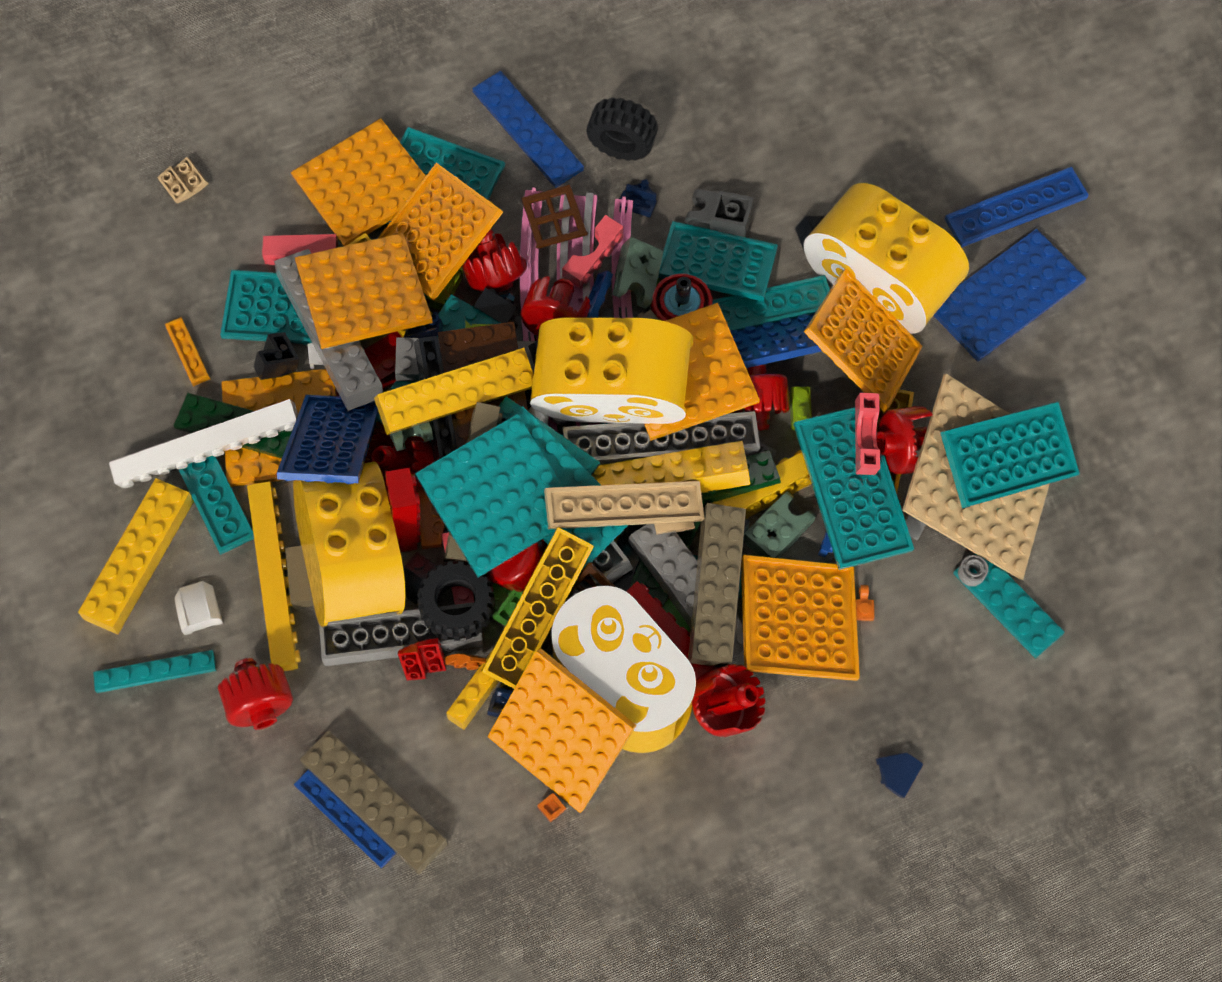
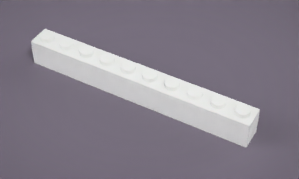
M291 399L111 461L109 465L114 483L122 488H129L135 482L149 481L152 479V476L166 475L172 469L186 468L188 464L203 462L212 455L214 457L224 454V451L240 449L242 445L257 443L261 438L275 437L278 435V432L284 430L292 431L298 417L296 405Z

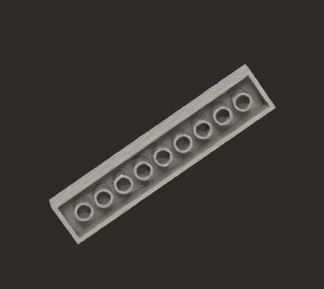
M306 249L275 260L277 277L347 410L349 411L375 401L374 397L377 394L383 393L382 383L359 341L324 349L320 347L295 263V257L311 254L310 250Z
M755 411L729 413L652 441L649 439L644 424L610 423L563 427V436L598 460L600 465L742 440L746 456L757 454L760 449Z

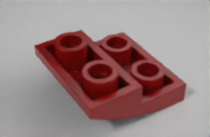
M438 638L417 642L398 651V657L407 681L426 679L427 673L446 671L447 669Z

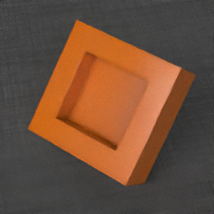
M554 793L537 805L538 809L550 823L566 810V807Z

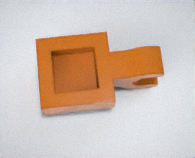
M860 585L859 599H856L857 620H874V600H868V585Z

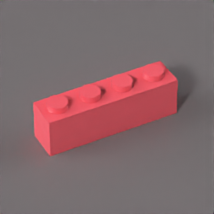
M336 234L263 236L262 256L265 264L275 265V260L309 249L312 254L338 248V239Z

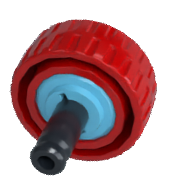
M675 274L664 278L655 287L651 311L659 320L666 321L712 305L713 298L708 286L701 279L689 274Z

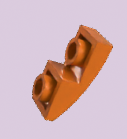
M452 654L445 657L446 665H452L454 668L466 667L467 670L478 669L480 665L486 663V658L475 655Z

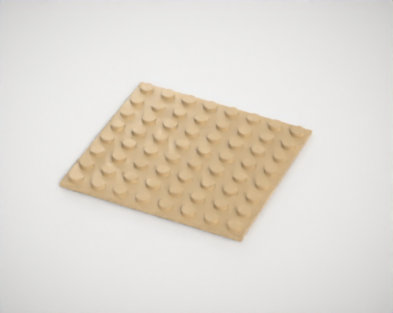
M944 374L932 411L933 415L927 427L902 511L1016 578L1023 580L1049 484L962 508L940 433L1009 415L1010 413L948 374Z

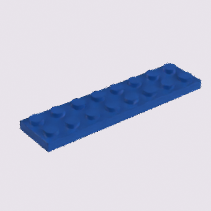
M501 71L472 88L476 97L555 188L584 170L581 162Z
M1070 167L947 214L944 220L962 248L1088 198L1089 194L1073 168Z

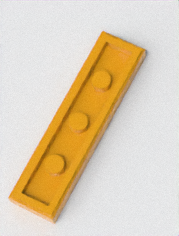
M182 317L166 323V329L193 387L210 380Z

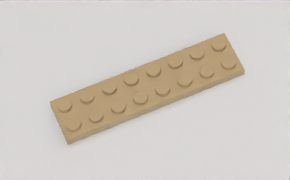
M700 481L545 488L544 490L548 529H557L558 527L581 528L697 522L705 519Z

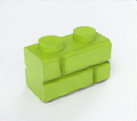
M791 387L789 395L791 430H795L794 422L812 418L810 387Z

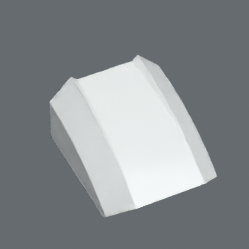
M201 581L179 588L174 598L179 623L184 635L213 625L223 624L212 585Z

